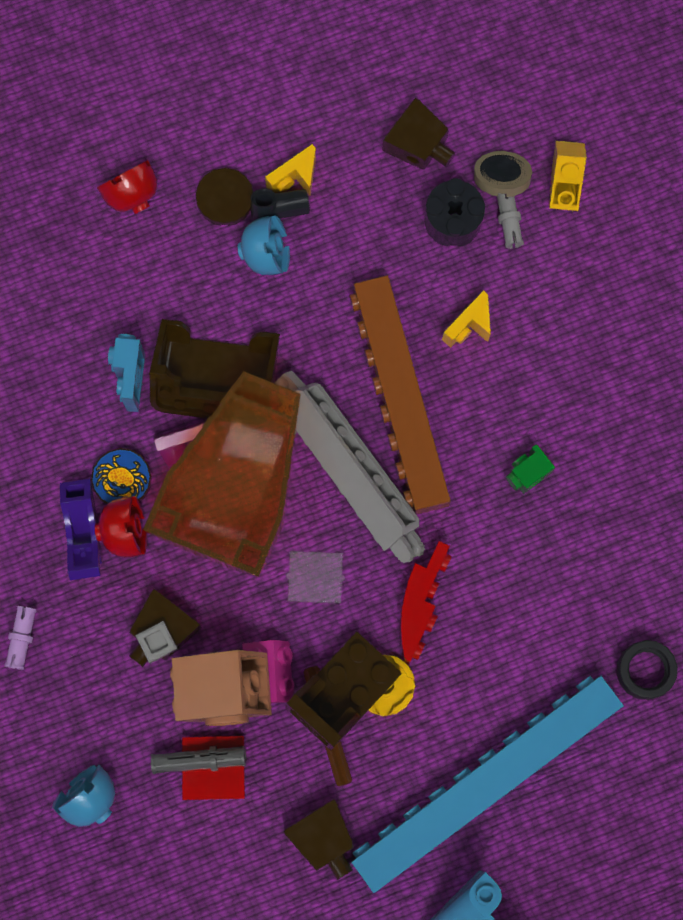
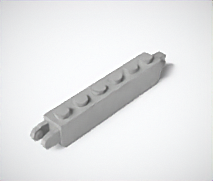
M293 371L284 373L275 382L284 399V402L279 406L301 436L305 445L309 447L320 462L322 468L331 477L340 493L350 503L357 516L366 525L375 541L384 551L390 548L403 564L411 562L413 557L423 555L425 545H423L421 539L414 531L419 527L418 516L321 384L311 383L305 385Z

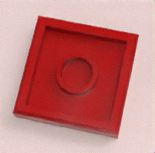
M244 736L182 737V752L208 750L210 746H217V748L244 746ZM245 766L221 767L218 771H211V768L182 771V800L245 799Z

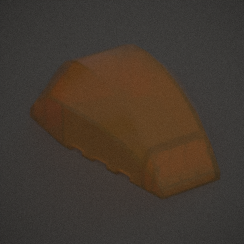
M243 371L222 399L218 408L204 423L203 428L194 440L185 448L182 456L167 472L143 530L192 554L232 570L259 577L284 525L301 394Z

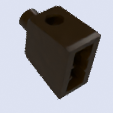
M417 98L412 101L383 139L382 150L419 169H425L432 159L447 167L456 153L444 145L448 138V128Z
M153 589L129 633L136 638L135 635L164 621L179 650L202 627L162 594ZM138 643L129 657L144 667L148 660ZM176 651L168 654L162 659L164 661L168 660Z
M335 800L330 801L283 831L316 871L328 864L338 880L353 870L344 853L354 846Z

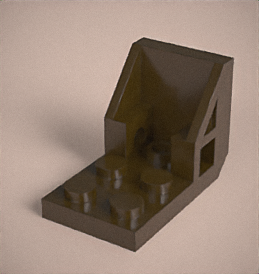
M356 632L319 673L315 674L286 703V709L331 751L402 673L364 637Z

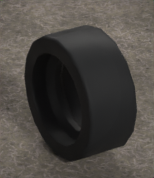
M644 640L632 644L622 652L617 662L616 674L619 684L626 693L637 699L650 700L663 696L673 687L677 679L678 666L674 655L666 646L657 641ZM642 652L653 653L663 662L665 668L664 677L656 687L642 688L631 679L629 664L637 654Z

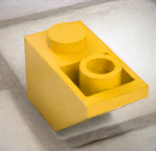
M555 142L551 173L550 209L579 210L587 158L585 143Z

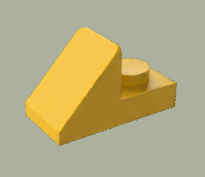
M311 144L265 176L267 189L272 190L275 194L279 191L282 193L290 189L295 183L294 180H297L310 196L316 162L315 146Z
M484 290L444 332L442 341L450 348L456 342L461 344L472 332L469 329L470 327L484 340L489 341L491 335L488 294Z

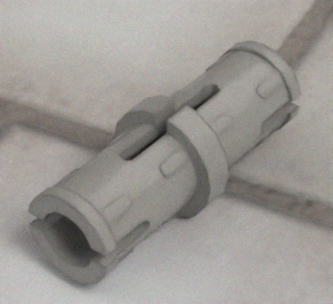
M498 193L497 200L500 210L498 221L503 227L505 247L512 249L514 242L515 248L524 245L519 224L521 213L517 211L515 196L505 198V194Z

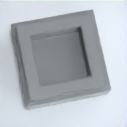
M164 621L135 635L150 664L178 650Z

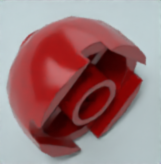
M149 160L97 187L108 206L120 212L132 209L134 214L150 207L148 200L155 195L158 188L157 177Z
M126 496L112 500L103 508L100 513L99 523L95 524L96 539L102 541L105 548L111 554L122 558L137 557L138 555L145 554L147 549V531L142 529L140 519H144V515L137 497Z

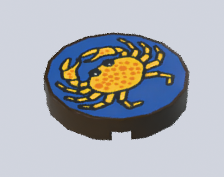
M122 448L108 451L101 456L94 465L91 476L93 490L105 504L126 496H135L140 503L148 494L152 481L149 465L144 458L133 450Z

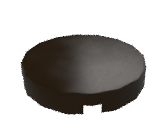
M229 168L215 169L206 174L197 186L196 201L198 210L212 224L220 226L227 224L228 226L236 225L244 220L251 211L252 185L247 177L237 170Z

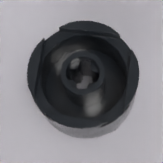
M453 178L436 186L428 196L424 215L425 227L429 236L435 242L444 246H464L474 240L480 231L485 213V203L480 192L471 184L458 178ZM449 212H457L459 215L455 213L451 216Z

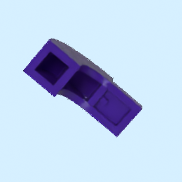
M90 479L60 483V505L67 539L69 579L77 580L100 576V564L102 563L101 545L95 535V524L98 523L91 481Z

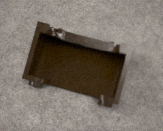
M162 319L149 372L151 406L159 412L247 424L265 423L270 412L280 334L265 331L255 333L250 338L249 346L192 339L191 330L186 324L178 320Z

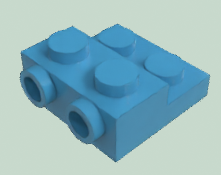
M119 334L118 338H115V346H110L108 364L111 365V370L115 372L118 379L116 393L120 395V402H123L127 411L139 412L146 355L140 340H137L135 336Z

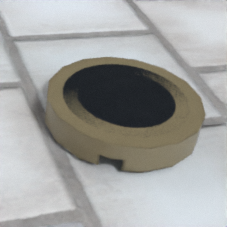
M493 151L481 156L476 161L474 167L475 184L482 191L490 195L498 196V193L506 194V197H513L523 193L531 183V165L524 157L516 153Z

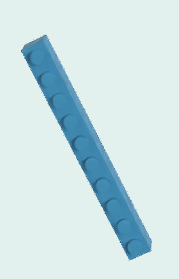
M591 675L576 686L579 692L571 698L565 694L551 704L555 710L547 716H544L541 712L528 721L527 724L530 728L521 735L518 731H515L502 741L505 747L495 753L491 749L478 759L481 765L472 772L467 767L453 777L456 784L447 790L441 786L428 796L431 802L421 809L417 804L403 815L406 821L397 828L393 823L378 833L381 839L374 845L370 846L366 842L355 850L353 854L356 858L351 863L373 893L377 892L622 708L624 705L603 677L600 676L595 680Z

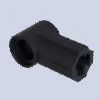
M258 189L251 195V221L266 216H278L280 219L310 213L306 189L276 194L270 189Z

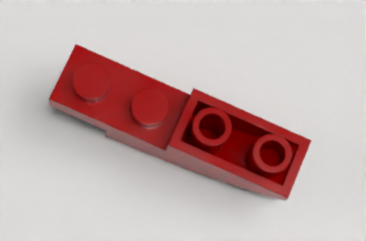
M441 541L438 542L427 568L415 563L403 597L400 615V643L403 661L407 664H410L412 658L419 659L425 643L420 641L425 630L431 633L438 618L437 615L433 614L436 606L425 600L426 597L431 600L433 599L440 584L434 581L439 570L442 572L446 571L452 557L447 554L450 545Z

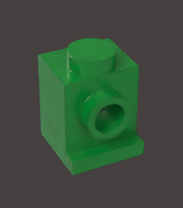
M537 444L531 448L529 452L530 457L524 454L511 464L514 469L506 476L511 487L516 491L520 489L523 494L549 476L555 469V466Z

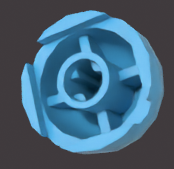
M278 216L258 218L252 221L242 233L241 242L238 243V254L241 260H245L247 266L255 273L278 275L287 272L289 268L290 249L289 246L283 247L282 237H286L287 234Z
M95 765L90 766L69 783L72 787L66 795L62 791L59 793L52 806L61 818L72 825L82 827L89 826L94 822L101 824L112 813L109 808L112 806L115 798L114 783L100 765L97 767Z

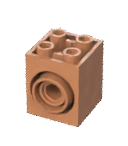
M232 650L172 658V668L170 671L174 688L172 708L176 721L205 722L206 726H226L248 723L250 717L272 715L267 653Z

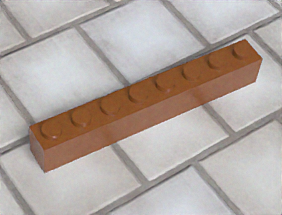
M387 275L355 283L353 287L354 294H349L353 312H359L361 321L357 322L358 332L361 339L366 338L369 348L364 350L368 367L373 366L376 377L372 378L375 394H381L384 405L380 406L383 423L389 422L391 433L387 434L391 451H397L399 462L395 463L399 480H405L407 490L403 491V497L416 515L449 507L451 500L389 277Z

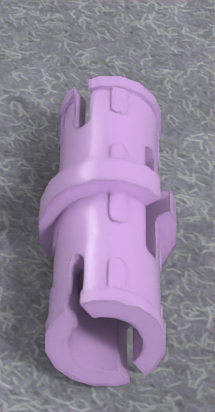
M17 606L13 632L8 635V639L11 641L5 667L24 670L28 645L33 641V637L30 635L36 609Z

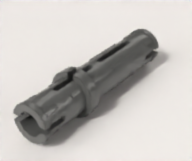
M210 746L208 750L151 754L153 774L210 768L211 771H218L221 767L246 766L247 764L245 746L231 748Z

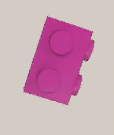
M267 640L242 644L245 651L267 653L271 703H287L294 692L291 672L293 655L289 641Z

